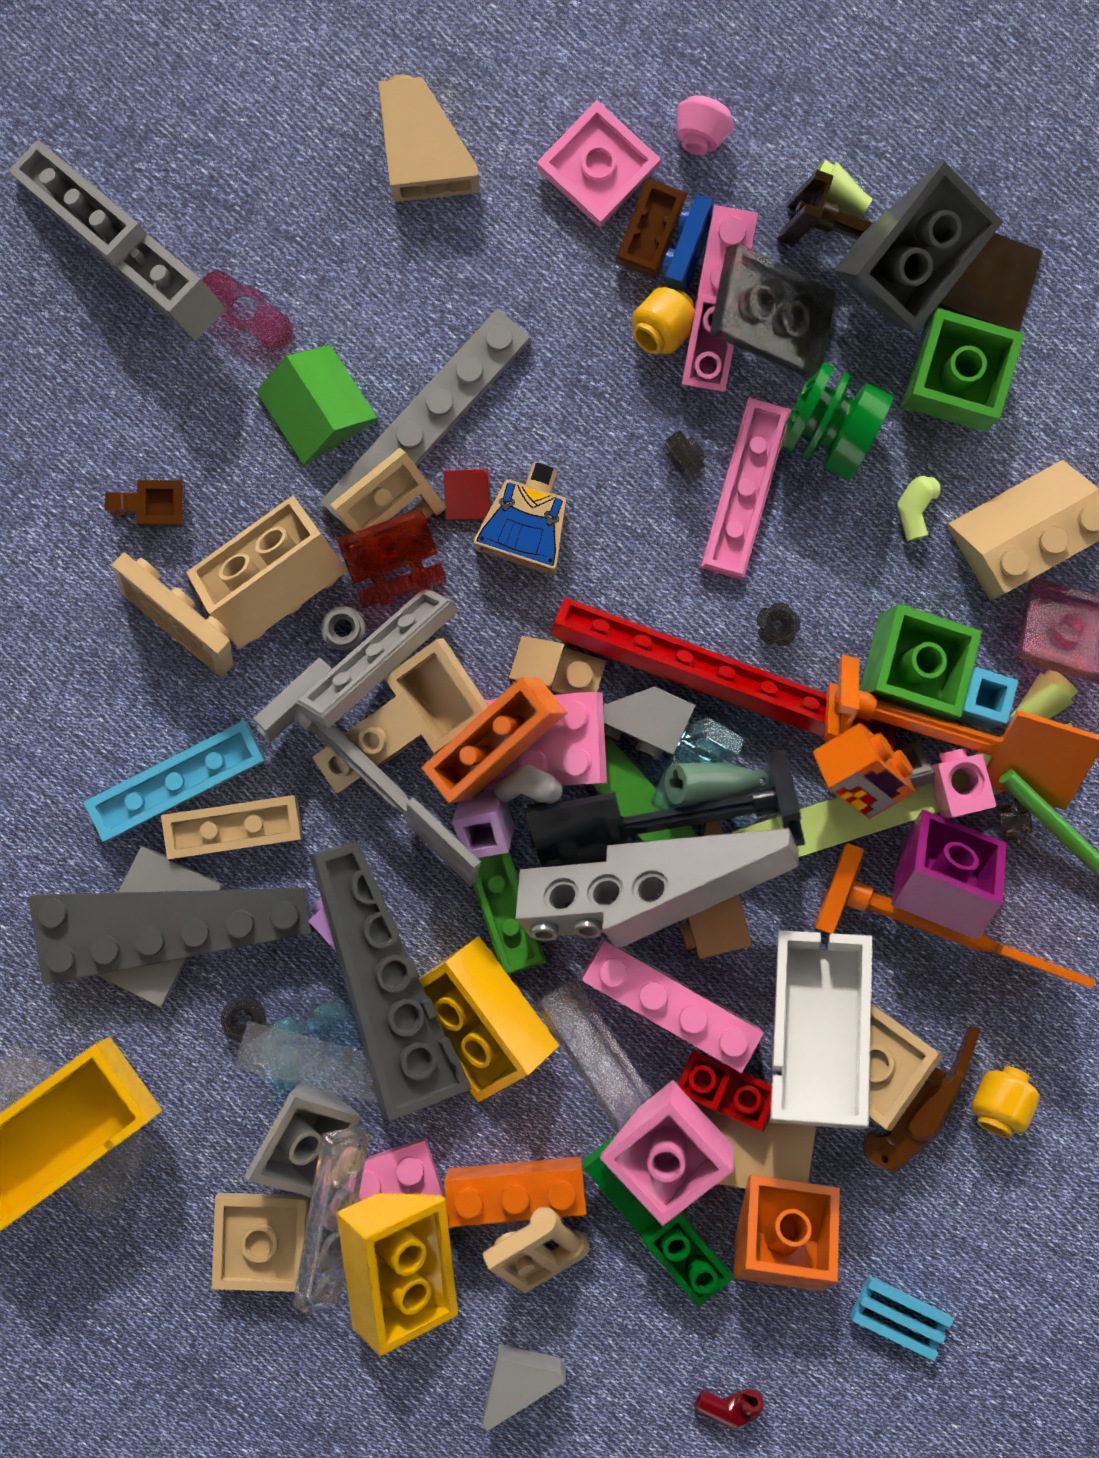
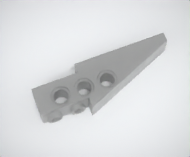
M37 140L8 170L26 190L148 303L158 308L194 341L226 310L224 305L201 278L149 236L133 218L41 141Z
M789 828L607 845V862L520 869L515 919L529 937L536 940L552 941L558 936L564 935L594 938L605 932L615 948H622L799 867V850ZM663 893L657 900L649 902L654 895ZM618 896V898L613 903L605 905L608 902V900ZM574 900L571 905H569V906L566 907V908H563V906H564L566 903H568L569 901Z

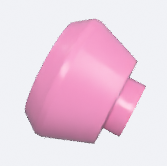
M691 96L680 102L677 107V137L682 142V147L692 154L705 155L707 152L715 151L733 131L734 121L731 112L725 105L715 99L706 96Z

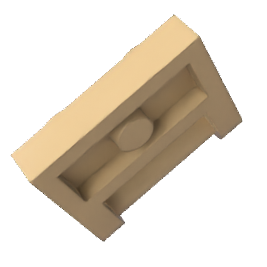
M401 448L397 449L330 504L378 564L389 556L387 554L389 549L432 514L437 517L446 508L443 501ZM420 495L422 500L376 538L372 535L373 532Z
M542 1207L533 1213L529 1225L519 1231L502 1235L495 1241V1245L484 1251L482 1255L488 1270L523 1293H527L583 1259L589 1251L590 1244L588 1238L580 1231L570 1230L563 1225L561 1218L555 1211L548 1207ZM552 1239L560 1246L551 1251L543 1243Z

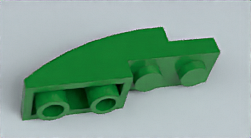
M616 1133L581 1162L583 1168L640 1234L643 1243L699 1308L734 1278L683 1210L662 1226L600 1159L602 1152L615 1138Z

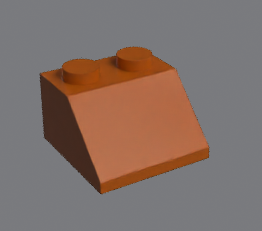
M750 1175L736 1229L733 1278L823 1291L837 1283L840 1188Z

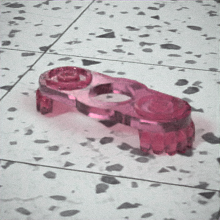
M222 271L211 272L203 278L202 281L226 308L222 314L232 327L247 331L261 341L265 349L270 348L272 351H275L276 348L282 350L283 346L287 347L289 342L292 341L294 330L288 316L266 302L263 295L257 289L242 285ZM243 296L253 298L257 303L255 315L248 320H240L232 312L234 302Z

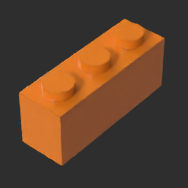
M520 677L421 768L448 803L469 801L568 712L540 678Z
M581 1156L447 1168L444 1186L448 1226L458 1227L531 1220L533 1213L542 1207L552 1209L559 1217L586 1215Z

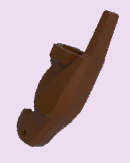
M968 1026L948 1072L938 1068L933 1070L891 1131L877 1136L874 1131H869L863 1141V1152L865 1157L874 1166L892 1173L901 1170L942 1131L966 1075L980 1032L978 1028Z

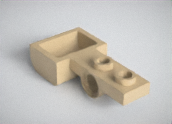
M440 638L430 643L385 677L396 697L344 733V735L378 767L402 753L412 742L421 736L424 737L433 753L440 751L489 705L445 639ZM328 746L312 756L336 794L346 790L361 779Z

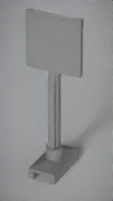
M320 657L253 718L254 722L259 726L256 729L257 732L269 744L295 720L307 732L312 730L386 803L403 813L407 817V826L470 887L477 881L481 861L414 797L409 801L405 793L336 726L332 725L328 729L301 712L296 701L332 670Z

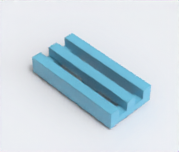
M868 1275L850 1314L853 1322L935 1361L938 1355L937 1347L939 1343L943 1344L946 1338L944 1334L946 1328H950L954 1320L949 1314ZM873 1291L935 1320L934 1327L932 1328L870 1298ZM865 1308L928 1337L927 1342L925 1343L864 1313Z

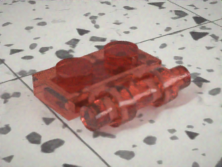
M422 508L337 538L353 584L369 578L372 580L373 587L357 592L363 609L378 603L383 607L394 603L393 598L417 589L418 592L425 589L430 590L431 584L447 579L441 562L426 568L422 564V559L438 554ZM409 564L411 573L386 581L384 573Z

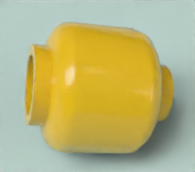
M668 287L656 288L632 314V334L636 343L643 350L651 354H672L691 334L695 314L692 299L681 290Z
M1004 1066L1003 1071L990 1070L982 1076L971 1104L974 1114L978 1117L977 1124L983 1129L1004 1138H1012L1013 1134H1021L1027 1131L1040 1101L1038 1091L1029 1083L1030 1076L1011 1066Z

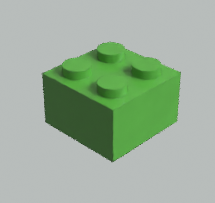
M937 308L924 326L901 407L986 432L1001 418L1024 333Z
M896 604L878 616L860 690L877 695L878 700L946 721L959 718L962 715L982 631Z

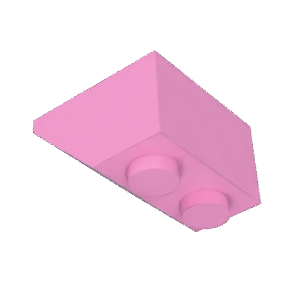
M672 1080L636 1110L602 1152L600 1159L663 1226L733 1171L734 1146Z

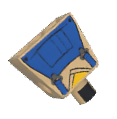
M532 463L526 484L507 479L475 536L473 542L475 550L555 576L566 509V498L551 493L558 471L541 463Z

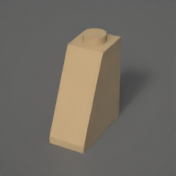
M401 74L391 77L388 81H379L389 182L394 202L480 193L477 165L423 77L413 78L410 75Z

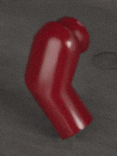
M702 1389L694 1405V1412L730 1429H736L755 1420L764 1409V1401L761 1394L752 1389L741 1390L724 1399Z

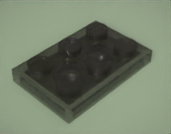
M739 243L728 246L725 251L710 335L809 379L823 364L836 292Z

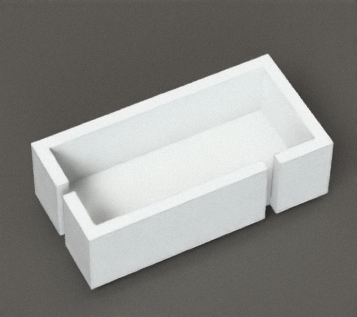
M779 930L777 939L772 1071L781 1072V1076L773 1075L770 1123L864 1130L868 1126L872 936L830 933L827 941V950H818L821 933Z

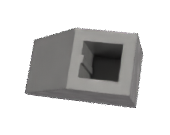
M655 686L603 705L605 736L616 741L620 740L621 735L638 741L636 750L660 760L662 753L668 756L674 754L695 708V704Z

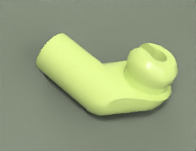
M919 476L912 480L898 501L897 508L907 542L929 536L923 511L933 498H938L941 491L939 482L933 477Z

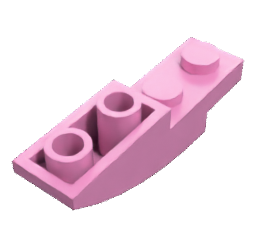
M717 205L713 207L681 385L720 392L726 391L742 307L741 301L758 217L757 212Z

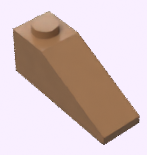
M719 820L702 823L700 837L723 835ZM739 894L686 918L687 923L679 925L686 951L694 949L695 956L699 959L752 946Z

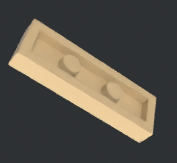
M297 795L161 815L167 860L303 839Z

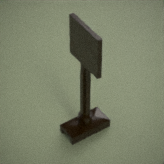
M817 169L789 199L787 208L794 210L797 214L779 232L777 241L793 246L812 227L827 233L832 230L858 240L873 223L839 211V206L826 202L834 176ZM994 233L937 307L1019 332L1043 251Z

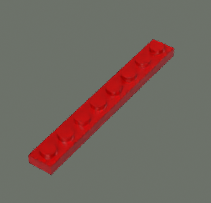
M564 597L550 636L565 641L567 644L579 646L606 656L610 660L644 670L653 676L662 677L687 686L694 691L703 692L725 700L737 707L752 710L771 717L778 722L787 723L814 733L821 738L825 737L826 693ZM854 718L850 728L861 723L874 735L881 733L888 741L892 750L894 749L897 726L874 719L866 721Z

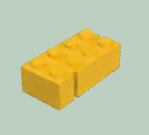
M111 1037L88 1048L0 1113V1231L163 1111Z

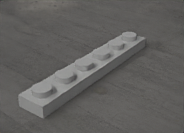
M497 308L320 501L321 505L350 530L330 504L399 448L406 452L417 467L530 343V336Z

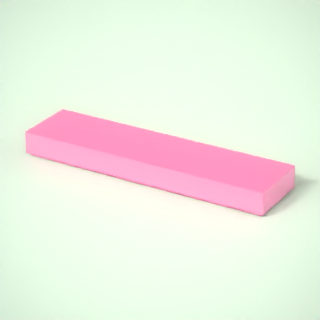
M748 398L700 568L741 580L745 577L783 441L786 421L791 409Z

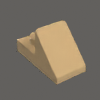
M522 636L509 679L517 681L520 677L540 678L550 691L558 694L597 692L607 660L564 648L562 643Z

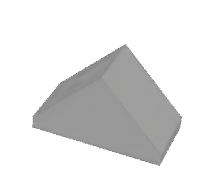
M499 1343L484 1406L482 1424L487 1432L565 1383L566 1366L562 1359Z

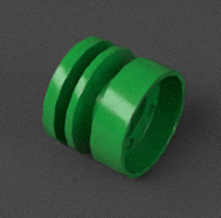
M823 362L820 369L808 382L806 381L787 418L785 436L781 448L791 453L802 435L808 438L801 454L802 459L807 461L818 446L822 445L828 448L823 462V469L850 481L869 451L891 406L893 395L866 382L852 399L846 396L850 374L844 372L835 388L832 389L826 385L834 366Z

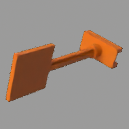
M842 654L839 660L838 684L830 682L827 687L824 740L830 741L849 730L855 717L866 721L871 719L878 720L990 755L992 757L986 768L992 788L1010 793L999 782V779L1004 772L1013 769L1050 806L1062 810L1067 809L1099 755V735L1020 710L1015 712L1004 735L998 737L878 700L877 695L859 690L860 659Z
M850 843L844 844L816 919L815 928L834 934L847 906L861 912L869 909L974 950L993 952L1072 983L1093 988L1096 979L1006 945L998 944L983 933L976 940L892 906L891 898L873 892L874 887L856 881L860 872L864 849Z

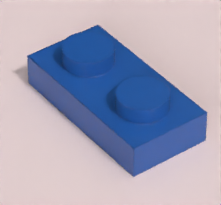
M696 194L691 209L685 208L681 214L677 228V234L680 235L675 250H668L662 266V275L666 278L668 288L681 290L686 294L688 292L708 238L714 207L713 199Z

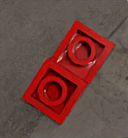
M692 1049L678 1086L691 1100L764 1132L771 1114L772 1085L744 1072L740 1073L734 1068Z

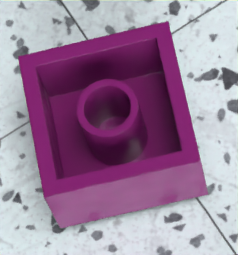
M922 809L899 847L891 905L978 940L1003 905L1007 843Z

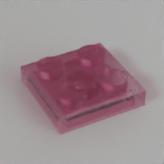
M1033 578L1027 586L1016 660L1099 684V596Z

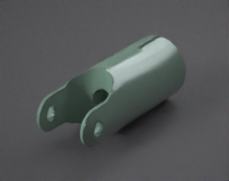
M729 762L675 763L670 765L665 775L666 794L674 804L707 803L745 796L752 793V790L769 787V775L763 770H748L745 767L736 766ZM761 777L763 778L762 785H760L759 783Z

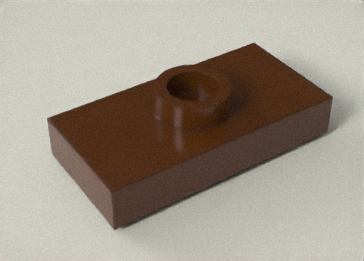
M646 178L616 256L615 264L656 279L688 193Z

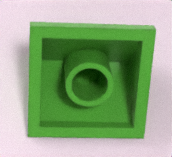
M331 345L285 356L256 391L304 466L378 420Z

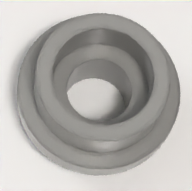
M347 606L331 609L326 613L321 623V634L324 641L330 647L339 651H348L357 647L364 639L366 632L363 617L358 611ZM343 621L350 622L352 626L351 633L346 637H340L336 633L337 625Z

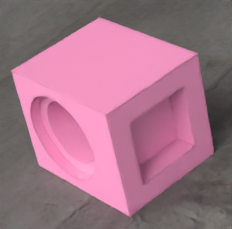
M961 748L939 754L941 762L931 766L935 772L932 786L941 817L953 818L997 807L983 753L968 755L966 748ZM957 769L963 770L969 778V786L963 794L956 792L951 783L952 775Z

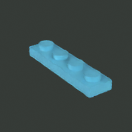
M242 721L83 803L102 841L109 842L267 760L248 722Z

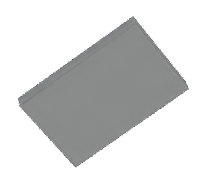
M141 846L118 892L222 890L224 884L173 859L167 860V856L147 846ZM188 957L98 974L97 976L162 1007L165 1005Z

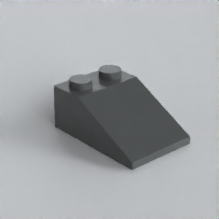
M940 161L859 237L834 271L892 326L918 332L1003 221L945 161Z

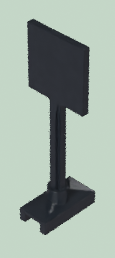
M786 749L768 752L770 787L752 790L751 795L629 817L621 815L616 792L525 808V815L541 867L607 862V845L627 844V837L750 814H756L757 817L776 814L780 829L789 828L796 845H805L800 822L801 813Z

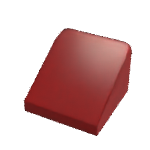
M488 470L443 471L446 521L484 520L490 510Z

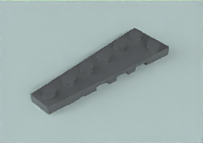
M351 841L310 854L309 857L383 1118L391 1122L470 1090V1082L450 1039L445 1036L436 1017L438 1013L431 999L426 996L417 976L419 975L413 960L408 957L400 940L398 927L391 913L385 907L384 897L359 843Z
M306 887L38 894L28 896L43 985L314 932V927L308 921L312 917Z

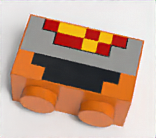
M861 723L813 751L828 788L868 819L916 792L909 778V775L913 774L914 771L901 750L894 752L881 733L874 735Z

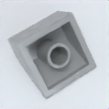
M300 1082L289 1094L245 1173V1179L248 1182L317 1198L362 1117L333 1091Z

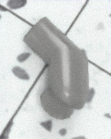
M526 765L494 785V792L503 803H508L523 794L538 802L552 804L560 799L562 785L551 774L534 766Z

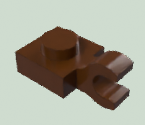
M137 480V493H105V511L110 512L111 516H132L137 514V525L139 527H185V483L182 480Z

